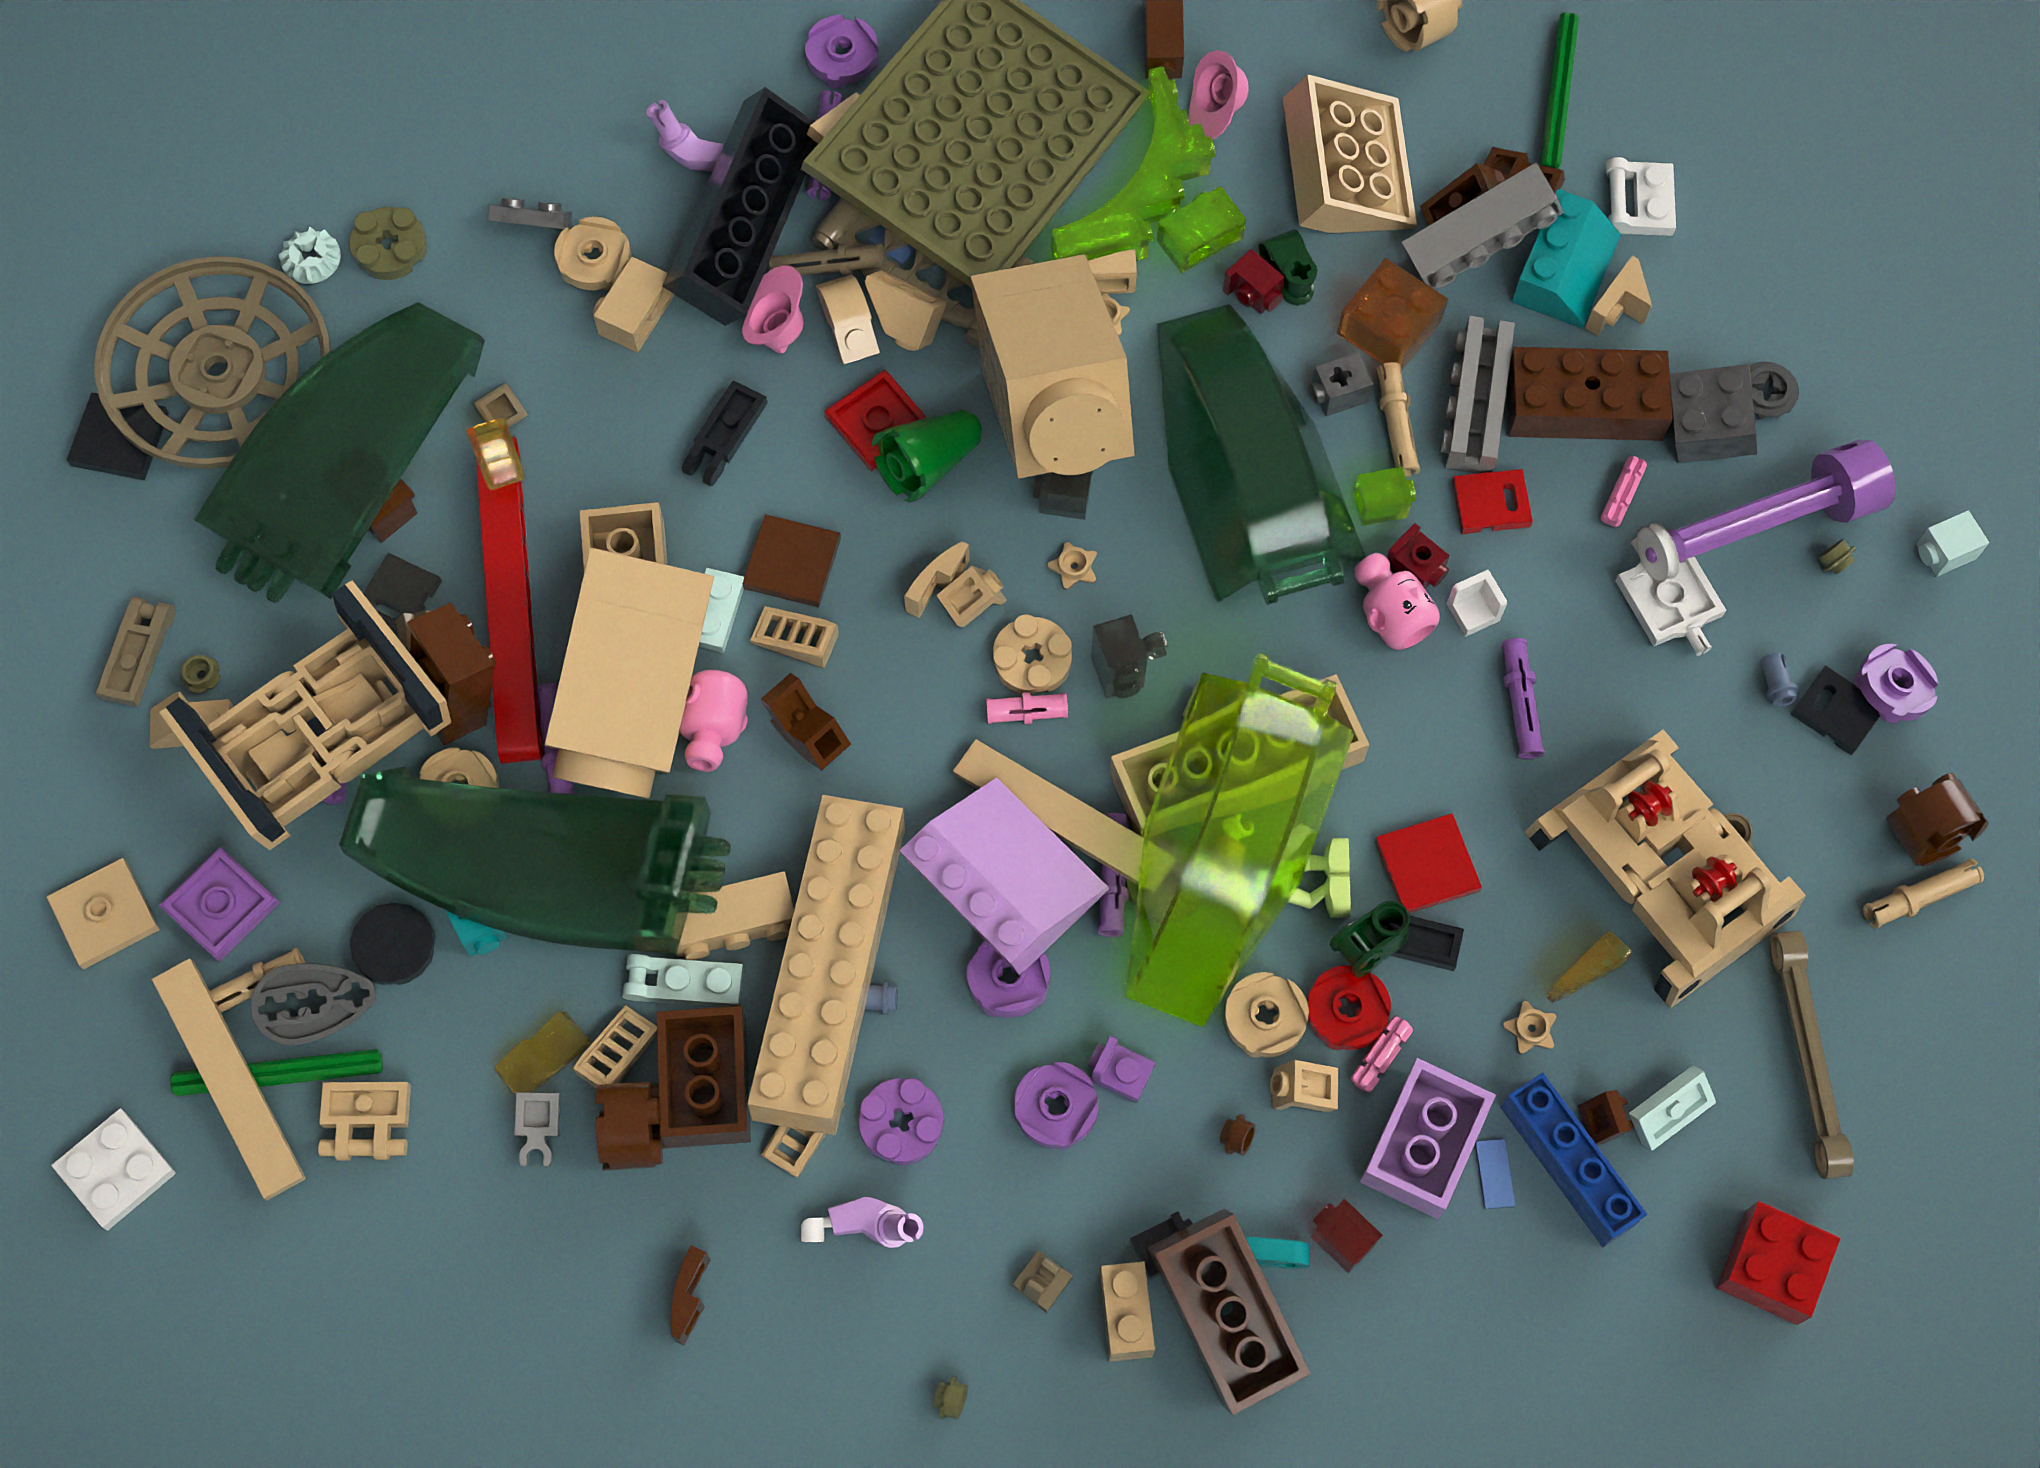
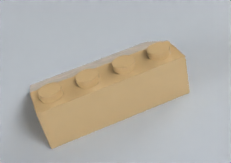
M1307 74L1283 97L1299 226L1327 233L1415 228L1417 222L1398 98Z

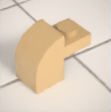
M850 274L815 285L825 321L831 326L841 362L847 364L880 353L870 321L872 317L857 279Z

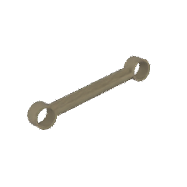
M1799 930L1773 933L1770 938V955L1776 973L1781 974L1816 1135L1814 1140L1816 1168L1822 1179L1849 1177L1853 1173V1153L1847 1136L1841 1132L1806 973L1808 966L1807 944L1804 935Z

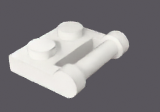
M1621 157L1607 160L1606 176L1610 178L1611 215L1608 216V219L1620 234L1673 236L1676 230L1673 164L1628 162ZM1625 179L1633 180L1635 217L1626 213Z

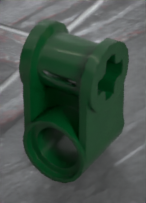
M1293 229L1259 242V255L1285 277L1282 288L1283 299L1292 305L1298 306L1308 303L1314 296L1315 287L1313 283L1317 278L1318 269L1307 251L1300 233Z
M1395 901L1380 903L1357 921L1339 930L1331 939L1329 945L1333 951H1340L1352 965L1351 971L1355 977L1365 976L1383 960L1406 944L1410 923L1409 912L1401 903ZM1386 922H1392L1400 928L1395 931H1388L1383 929L1381 925Z

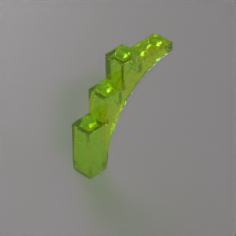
M1163 66L1149 70L1148 90L1151 92L1149 99L1154 116V130L1151 144L1139 169L1126 186L1104 206L1078 221L1051 230V252L1054 260L1085 254L1089 261L1135 249L1136 261L1147 259L1149 243L1153 242V232L1150 223L1179 216L1180 201L1185 199L1182 181L1210 174L1211 159L1216 156L1213 140L1210 136L1205 137L1200 123L1190 126L1185 109L1180 110L1177 104L1178 90L1176 83L1173 79L1168 80Z

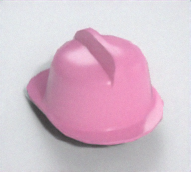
M1216 50L1207 53L1200 60L1195 70L1188 123L1191 132L1196 138L1208 141L1221 135L1230 124L1233 114L1244 105L1248 96L1249 86L1246 75L1236 66L1234 59L1227 52Z
M786 265L775 267L762 277L742 327L743 338L749 344H763L773 349L776 353L784 354L788 345L796 340L802 332L804 319L799 308L803 281L800 273L794 267Z

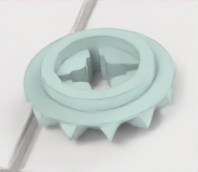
M309 227L307 232L303 233L294 231L293 238L289 241H283L282 252L278 254L284 273L292 280L303 284L318 283L327 279L335 272L341 259V252L336 239H333L325 229L319 232ZM314 248L318 257L309 256L304 260L300 251L310 252Z

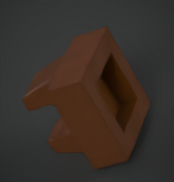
M1617 1090L1603 1092L1578 1105L1585 1129L1596 1145L1607 1143L1635 1128L1632 1120L1628 1121L1623 1106L1628 1104L1627 1100L1619 1096Z

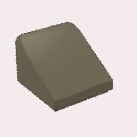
M507 382L472 403L476 412L495 436L528 416Z

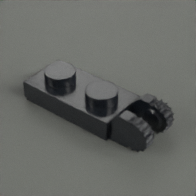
M733 380L695 437V444L684 460L683 473L692 476L702 463L706 452L714 457L704 472L703 483L713 486L723 473L726 463L729 464L768 403L767 397Z

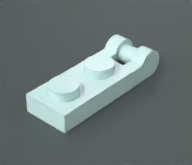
M641 954L627 956L626 969L630 973L629 981L624 983L622 997L624 999L712 1007L740 1006L744 974L743 964L653 958ZM646 974H658L657 986L645 985Z

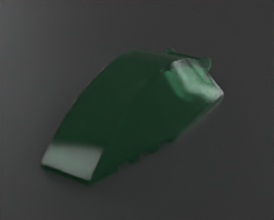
M1230 304L1157 323L1163 387L1162 398L1165 412V435L1167 437L1168 469L1216 601H1222L1223 598L1231 596L1254 581L1258 582L1267 605L1278 602V597L1331 583L1332 586L1343 584L1344 574L1337 558L1359 560L1360 562L1366 558L1316 425L1267 351ZM1323 562L1325 567L1276 582L1271 577Z

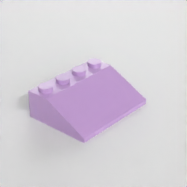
M997 777L931 820L899 850L908 863L1019 975L1035 962L1109 890V887Z

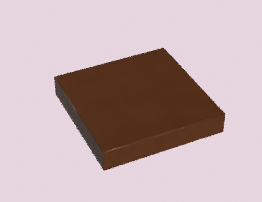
M765 514L742 583L743 589L819 607L841 540L840 532Z

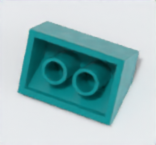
M1557 189L1555 195L1564 213L1559 215L1553 224L1540 229L1520 276L1512 303L1583 329L1621 234L1593 201Z

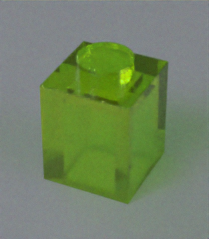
M1403 466L1358 474L1356 477L1353 495L1362 526L1408 517L1411 504L1416 501V493L1413 481L1411 479L1406 480Z

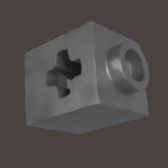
M1357 352L1315 366L1312 383H1309V391L1313 402L1316 405H1321L1327 417L1368 403L1373 383Z

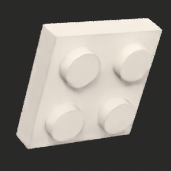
M121 1108L51 1165L100 1226L107 1231L176 1174L174 1169Z

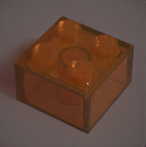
M1385 258L1342 310L1337 334L1383 365L1390 362L1399 363L1402 371L1442 322L1448 298Z

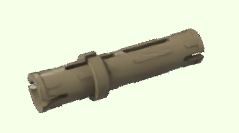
M881 243L858 247L841 244L838 246V249L780 256L772 255L769 260V269L772 270L775 267L786 265L794 267L801 276L833 272L850 275L853 270L875 267L883 268L885 266V253ZM850 257L860 258L859 260L833 262V259H842ZM821 261V264L795 266L796 263Z

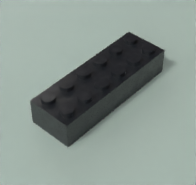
M766 87L743 101L662 287L724 326L747 315L806 176V172L802 170L803 161L818 145L816 141L807 135L810 125L815 122L813 119Z

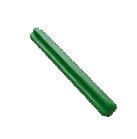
M1561 13L1557 24L1540 159L1541 166L1556 169L1560 168L1562 161L1579 17L1576 13Z
M371 1049L247 1063L258 1086L265 1087L379 1074L383 1071V1056L379 1050ZM198 1069L176 1071L171 1074V1091L176 1096L210 1093Z

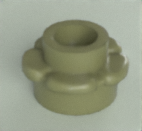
M1844 539L1832 545L1818 557L1824 565L1822 570L1826 572L1832 569L1835 574H1838L1855 561L1851 554L1856 550V547H1850Z
M194 655L184 662L181 669V681L184 685H188L189 691L198 694L204 693L206 689H213L218 685L221 678L218 673L220 666L213 658H208L204 655ZM200 672L205 673L204 677L199 678L198 674Z
M952 1376L948 1383L941 1381L937 1388L933 1407L939 1409V1418L941 1419L946 1418V1416L958 1419L964 1408L968 1394V1385L957 1382L956 1376Z

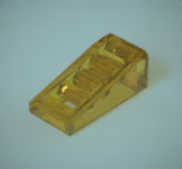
M499 418L466 430L488 489L494 490L522 481L525 478V473L505 418Z
M1611 931L1606 932L1552 986L1546 998L1552 1003L1560 1001L1615 971L1629 960L1633 955L1632 950Z

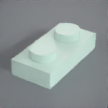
M706 568L705 574L714 576L698 647L724 653L744 591L742 584L744 576Z
M1692 1065L1629 1112V1116L1641 1144L1653 1151L1714 1105L1716 1100L1704 1071Z

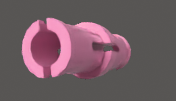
M1030 692L1022 693V697L986 699L988 724L1023 720L1024 724H1032V720L1068 718L1066 693L1031 696Z

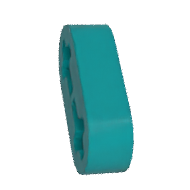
M1245 1236L1260 1267L1307 1269L1310 1267V1244Z

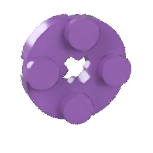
M843 15L829 16L817 22L808 33L809 39L805 44L808 67L815 76L826 81L829 87L842 88L846 84L858 82L868 76L878 65L876 34L869 24L855 17V21L844 19ZM840 45L843 49L850 47L848 53L839 55L836 54L835 47Z
M1883 644L1876 647L1863 659L1859 671L1854 676V682L1862 691L1867 701L1879 711V715L1884 721L1894 724L1900 720H1916L1923 716L1937 701L1938 695L1934 697V688L1938 685L1937 676L1931 665L1919 653L1912 649L1905 653L1899 649H1894L1897 644ZM1893 679H1900L1904 685L1902 687H1899L1895 684Z
M986 941L977 948L978 952L969 961L967 967V982L972 998L988 1016L1018 1017L1031 1012L1045 1002L1051 979L1050 965L1045 953L1026 970L1022 971L1021 976L1015 979V983L1006 984L1005 981H999L997 978L1003 975V968L1010 967L1013 973L1017 972Z
M1054 1062L1053 1065L1038 1066L1030 1070L1020 1081L1014 1097L1015 1120L1022 1132L1031 1141L1046 1148L1063 1150L1072 1147L1090 1133L1097 1120L1099 1108L1094 1085L1084 1071L1069 1063ZM1058 1095L1065 1098L1063 1105L1067 1108V1111L1064 1114L1059 1112L1056 1115L1049 1114V1106L1045 1104V1100L1047 1098L1055 1100Z
M899 1078L888 1080L875 1087L862 1101L859 1117L860 1133L865 1146L876 1157L890 1161L892 1164L910 1165L925 1159L937 1146L944 1126L943 1110L932 1090L924 1086L918 1079ZM902 1111L904 1115L910 1114L913 1117V1120L908 1122L909 1130L906 1132H901L899 1127L891 1128L889 1122L895 1119L894 1114L896 1112Z

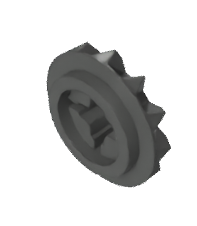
M1758 362L1750 365L1754 413L1758 414L1760 419L1767 416L1774 417L1776 420L1781 415L1787 412L1790 413L1799 396L1798 383L1792 373L1785 367L1772 362ZM1768 380L1770 381L1769 387L1772 395L1765 401L1763 392L1760 390Z

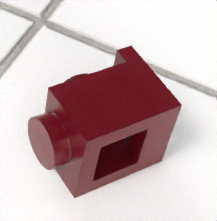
M1250 249L1225 272L1223 292L1227 296L1235 292L1237 299L1244 306L1252 307L1261 315L1265 310L1271 312L1281 302L1285 277L1254 250Z
M1414 523L1389 549L1387 559L1390 562V570L1393 573L1408 571L1417 577L1424 589L1429 585L1435 588L1449 572V568L1446 565L1450 555L1420 532L1421 527Z

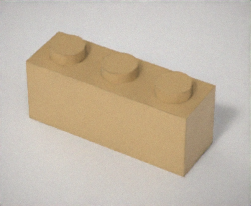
M785 871L663 900L673 948L677 958L685 957L686 960L704 958L710 954V950L726 947L727 950L742 949L751 944L750 941L764 937L770 941L786 938L789 935L794 914Z

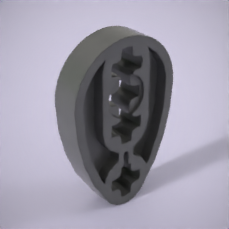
M319 963L287 964L271 970L259 981L252 995L251 1013L256 1026L267 1038L284 1045H299L329 1036L356 1021L373 1005L376 999V988L368 977L347 968ZM359 982L362 989H368L370 992L369 996L363 997L362 1005L355 1006L353 999H346L345 997L334 998V996L344 995L345 992L350 991L351 983ZM317 989V994L319 996H326L327 1003L321 1004L320 1012L312 1013L310 1006H302L299 1008L297 1016H291L290 1011L284 1009L277 1012V1019L269 1020L267 1013H260L259 1006L266 1003V997L273 996L276 1003H281L287 1000L288 993L295 992L297 999H305L309 996V990Z

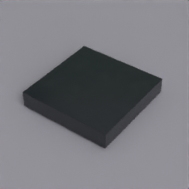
M91 392L67 457L68 463L73 467L145 481L153 456L142 452L121 434L110 420L100 401L99 394ZM144 405L119 409L124 420L135 433L157 448L163 427L151 417ZM157 405L168 416L169 412L166 407Z

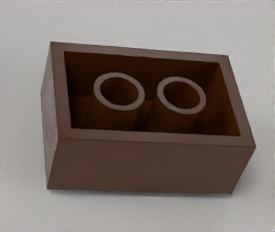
M452 602L408 621L406 649L447 702L451 723L436 733L443 745L486 726L488 708L491 706L490 692L493 687V668L496 664L490 649L486 645L481 646L475 638L474 629L469 618L465 614L460 615Z
M742 1006L657 1012L660 1138L665 1147L680 1148L751 1142L750 1111L747 1105L749 1099L747 1028Z

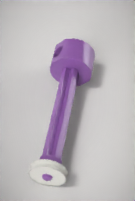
M1858 439L1822 452L1812 462V480L1676 530L1670 529L1667 531L1658 523L1650 524L1649 528L1646 526L1641 527L1637 532L1636 539L1641 563L1653 580L1662 583L1667 578L1673 579L1677 576L1679 562L1682 563L1693 556L1823 509L1833 521L1845 523L1888 508L1894 501L1896 491L1895 476L1891 464L1883 450L1872 440Z

